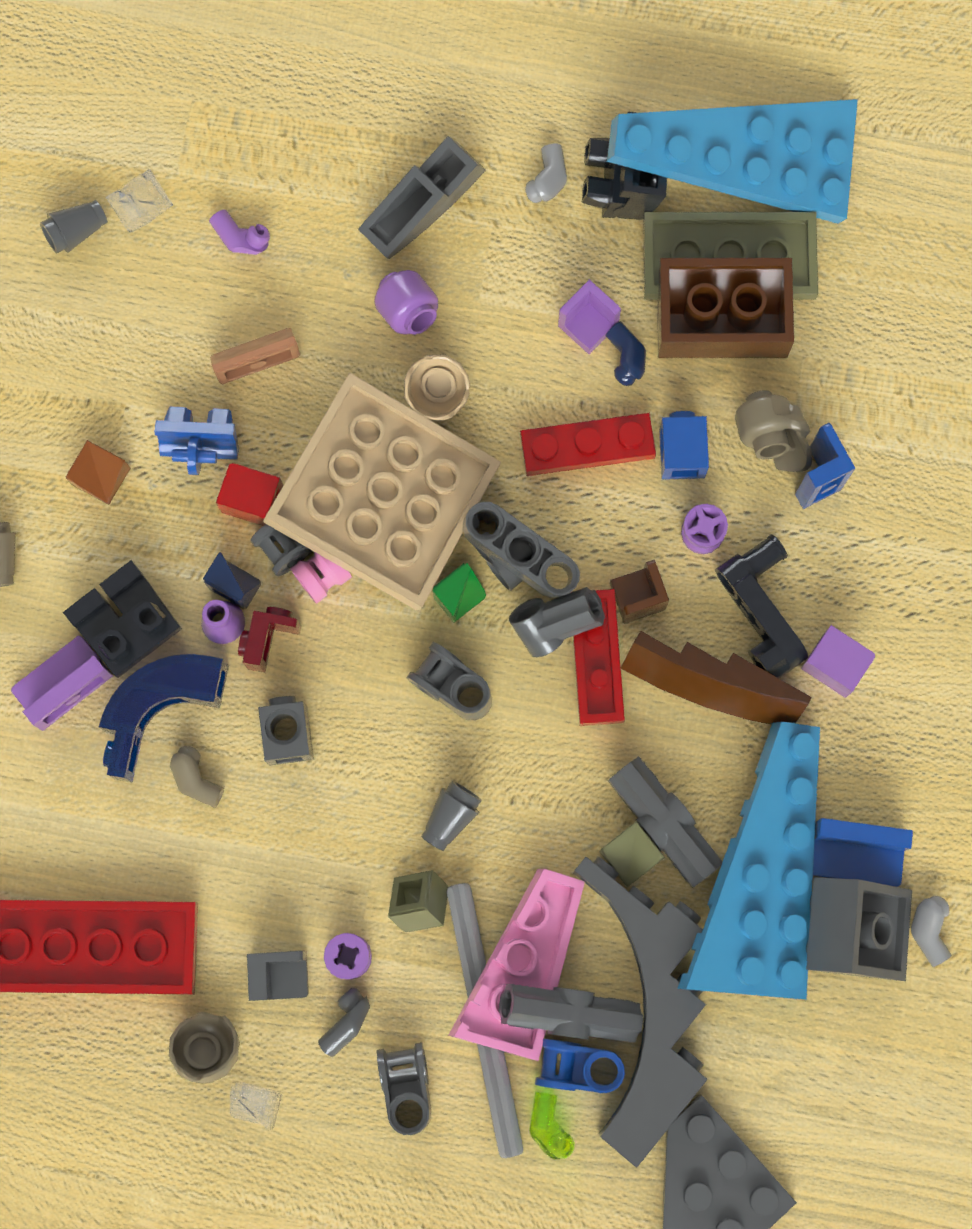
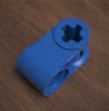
M543 1039L542 1047L544 1052L541 1075L535 1078V1085L576 1091L577 1089L610 1093L622 1084L625 1076L624 1064L615 1052L585 1047L579 1043ZM558 1053H560L561 1062L559 1075H556L555 1070L557 1063V1055ZM599 1058H609L617 1066V1077L609 1084L597 1083L591 1075L592 1063Z

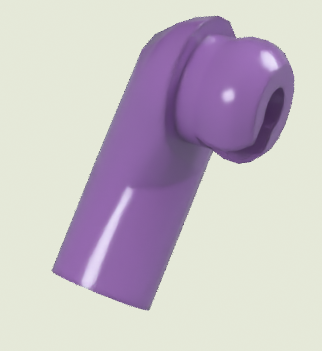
M227 210L218 211L209 220L216 233L231 252L257 255L265 251L269 245L270 233L261 224H257L256 227L250 226L249 229L239 228Z

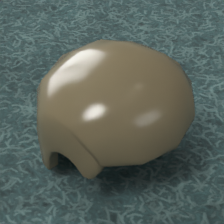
M199 1012L181 1022L171 1035L169 1059L177 1073L188 1081L200 1084L212 1083L227 1076L237 1062L240 1045L238 1034L231 1021L225 1015L217 1016L207 1012Z

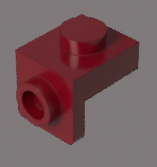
M267 607L266 613L253 611L249 631H242L238 646V656L243 657L242 663L248 670L265 673L274 630L300 635L301 624L298 619L292 618V611L278 607Z

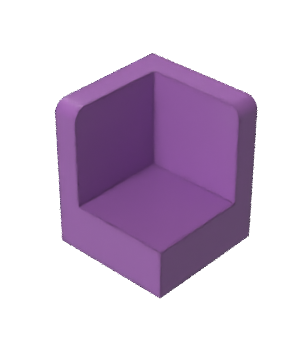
M589 279L560 308L558 327L585 352L590 354L606 338L607 332L619 322L621 308Z
M831 625L822 635L801 669L846 698L854 691L874 660L875 654Z

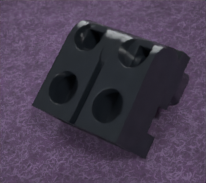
M590 138L585 146L584 163L587 166L604 168V178L586 177L582 188V203L602 208V218L618 217L621 219L642 220L644 212H654L666 197L667 178L607 162L610 138Z
M132 560L99 584L123 614L121 617L117 615L104 596L95 588L62 612L117 678L182 629Z

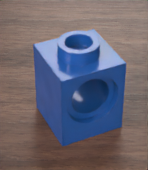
M676 411L670 413L669 417H662L659 429L661 479L705 478L709 469L707 416H695V412Z

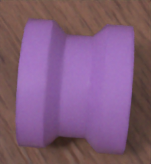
M701 504L695 506L688 512L682 525L681 536L683 543L694 553H712L720 547L727 534V518L722 510L714 505ZM698 533L706 535L707 539L703 536H700Z
M343 933L336 935L328 942L325 948L324 961L326 968L332 975L340 979L352 980L359 978L367 972L371 965L372 953L370 946L363 938L355 934Z

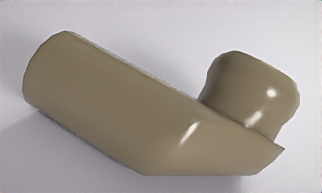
M191 746L181 747L176 754H173L170 762V768L179 791L184 795L216 808L222 798L224 788L201 778L198 769L200 754L195 748Z

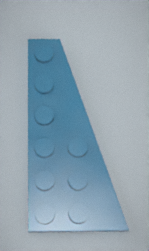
M858 99L618 114L611 121L607 162L793 212H816V218L839 224L847 219Z

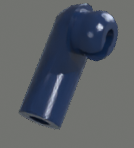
M620 321L607 332L606 337L621 352V364L614 369L615 378L622 385L631 386L636 379H641L645 373L646 350L644 345Z

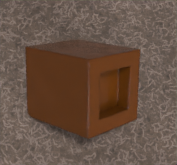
M655 560L646 562L644 569L610 580L609 584L611 589H615L616 603L624 624L666 610L669 598Z

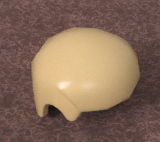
M445 354L427 355L419 359L410 367L404 379V397L410 408L431 421H443L452 418L466 404L470 394L469 377L462 364Z

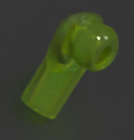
M535 1091L529 1129L530 1136L548 1157L565 1159L573 1153L575 1142L573 1137L567 1134L554 1119L558 1095Z

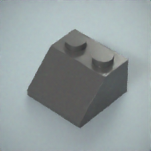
M814 877L813 892L810 898L811 917L809 939L806 945V970L906 981L912 890L859 879Z

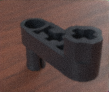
M771 534L744 555L736 554L715 569V572L731 598L763 640L748 651L753 664L775 677L781 678L808 659V653L798 636L758 584V576L788 557L784 546Z

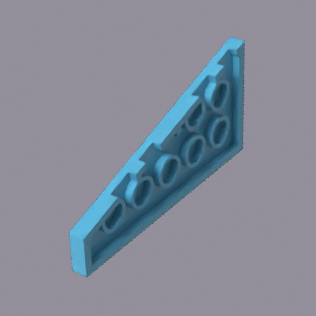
M789 722L772 723L755 770L757 775L756 783L750 799L745 800L739 815L743 817L736 838H731L707 904L710 908L702 933H697L691 949L695 951L688 973L682 974L677 989L807 1000L808 970H806V945L809 939L811 917L810 898L813 881L820 727Z

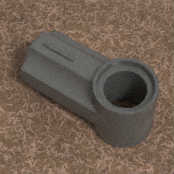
M588 587L546 603L541 598L530 599L516 607L509 616L510 624L532 657L537 658L552 653L563 643L564 639L603 625L605 619L599 596L595 590H590Z

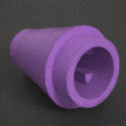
M212 600L203 608L201 627L205 636L212 642L227 644L235 641L241 635L245 627V617L242 610L236 604L229 601ZM225 613L222 620L214 622L213 618L216 614Z

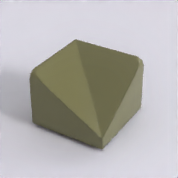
M637 822L599 851L608 864L619 873L618 876L626 887H629L664 859L662 853Z
M433 870L395 877L388 918L404 932L444 926L448 885Z

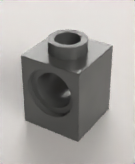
M282 696L269 699V706L258 707L264 761L269 766L314 760L308 708L303 701L296 702L295 696ZM286 718L295 720L297 723L295 735L288 740L276 739L274 730L277 723Z

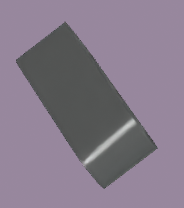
M480 502L468 511L463 521V532L466 539L540 594L556 599L569 594L577 587L580 580V571L577 564L569 556L500 506L492 502ZM480 513L490 515L496 523L495 532L488 536L478 534L472 525L473 517ZM520 539L530 545L532 549L530 561L518 562L511 557L509 552L511 541ZM560 566L566 571L568 583L565 588L556 589L549 585L546 579L548 567Z

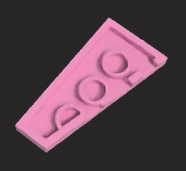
M537 869L448 1036L531 1060H539L546 1030L527 1029L501 1024L499 1013L500 996L504 992L506 984L553 990V987H558L585 881L547 869Z

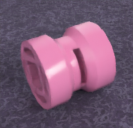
M314 552V557L310 560L299 561L290 568L316 604L327 596L328 589L332 586L343 585L352 578L349 571ZM316 570H318L320 574L323 576L322 579L315 572Z

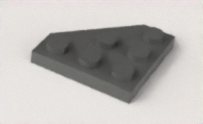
M701 1094L679 1114L666 1131L663 1229H770L797 1203Z

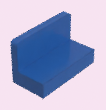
M830 423L820 427L810 446L812 456L818 467L807 472L795 493L803 509L841 491L855 470L853 462Z
M821 818L815 822L813 876L859 879L898 887L902 881L904 851L912 847L913 830Z

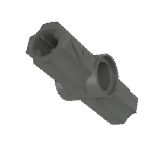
M639 756L608 780L610 785L637 817L635 821L659 851H663L674 867L678 869L692 888L722 865V860L695 828L696 822L687 808L672 792L668 793L654 773Z
M506 984L505 990L500 996L499 1013L501 1024L513 1027L548 1030L547 1034L587 1040L591 1036L633 1043L636 1042L638 1034L642 1031L643 1014L641 1013L640 1003L630 1000L595 997L593 992L553 987V990L515 984Z

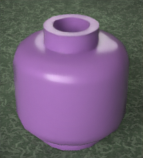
M416 271L392 272L381 280L374 299L375 307L396 333L404 335L420 334L434 323L437 316L438 297Z

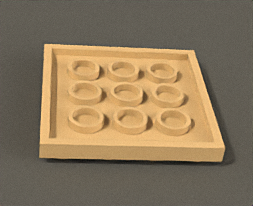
M349 373L263 522L414 610L419 611L427 600L463 533V521L466 514L475 504L480 502L501 462Z

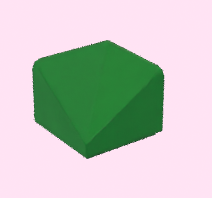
M463 563L435 585L432 590L434 600L453 623L486 597L484 588L468 563Z

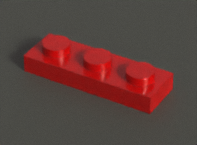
M650 412L520 430L526 476L649 460L656 457Z
M615 589L595 590L602 602V609L605 615L603 625L573 636L579 726L625 722Z

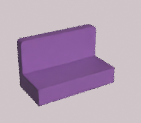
M77 636L11 688V692L25 710L22 712L31 724L44 731L113 677V675L86 640L81 636Z

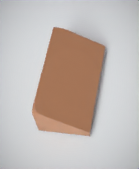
M286 328L215 353L210 356V360L219 383L223 385L296 359L301 354L291 328Z

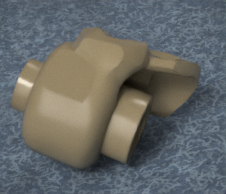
M767 390L750 394L746 398V402L737 409L735 414V421L742 443L754 449L755 455L759 459L773 458L775 467L778 470L788 472L808 470L812 464L811 448L806 440L810 429L800 408L797 405H791L787 398L780 395H772Z

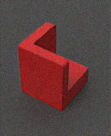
M231 463L228 466L216 504L223 514L264 526L266 524L263 520L284 485L280 477Z

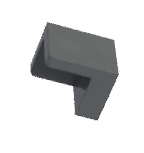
M307 951L247 954L249 1001L305 998L308 996Z

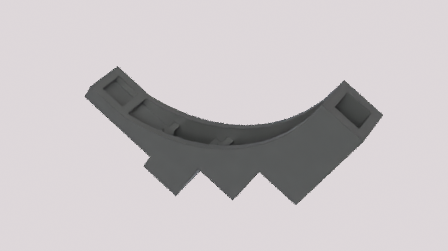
M585 857L573 874L582 881H585V884L605 899L621 922L637 962L642 986L644 1018L637 1064L619 1106L599 1132V1136L637 1168L707 1081V1078L699 1072L704 1066L701 1061L684 1047L678 1053L671 1049L706 1006L698 998L703 991L677 989L682 974L677 979L670 975L692 948L697 933H702L703 929L697 925L701 917L681 901L676 907L672 903L667 902L656 915L650 910L654 902L635 886L628 892L617 883L615 879L619 873L600 857H597L594 862Z

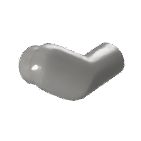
M558 143L548 144L541 148L544 170L535 177V180L529 181L525 188L528 199L533 203H539L542 200L547 202L553 199L566 185L567 174L562 146Z
M940 896L924 899L917 906L911 926L913 938L932 967L943 963L952 956L939 936L944 918L949 915L950 911L948 903Z

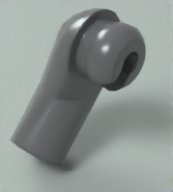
M351 988L338 1000V1006L347 1014L318 1040L322 1051L330 1057H334L358 1035L370 1009L367 996L363 998L357 988Z

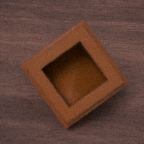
M87 440L68 471L66 479L72 486L109 505L131 468L122 458Z

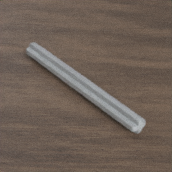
M461 883L448 887L447 896L467 996L469 998L486 966V960L471 886L468 883ZM477 1044L499 1155L501 1158L518 1156L523 1153V1144L504 1051Z

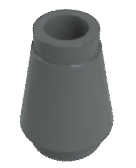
M94 200L90 203L47 214L48 219L40 222V227L47 242L56 254L63 250L69 253L100 229L101 226L107 224L108 221L102 207Z
M451 781L447 789H441L425 827L426 830L421 837L434 847L444 851L447 845L480 813L477 807L482 800L464 786Z

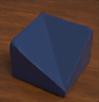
M221 552L218 553L203 577L204 583L209 590L242 609H247L261 586V581L258 578L228 562Z

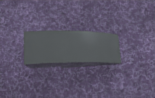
M447 136L420 168L416 165L412 167L358 230L387 259H390L441 217L479 179L486 169L457 141Z

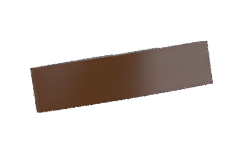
M640 631L620 669L663 691L703 707L746 720L771 725L776 722L796 724L812 698L735 653H732L727 664L689 642L685 644L681 653L643 631Z

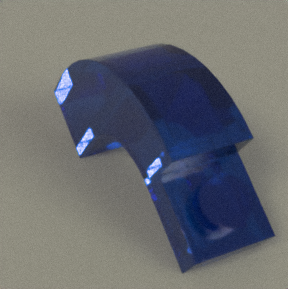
M180 654L153 661L130 675L110 698L99 724V728L106 733L115 734L114 741L109 740L107 742L103 756V766L108 768L107 775L115 780L133 783L144 731L152 718L165 708L182 703L220 708L229 668L225 660L206 655Z

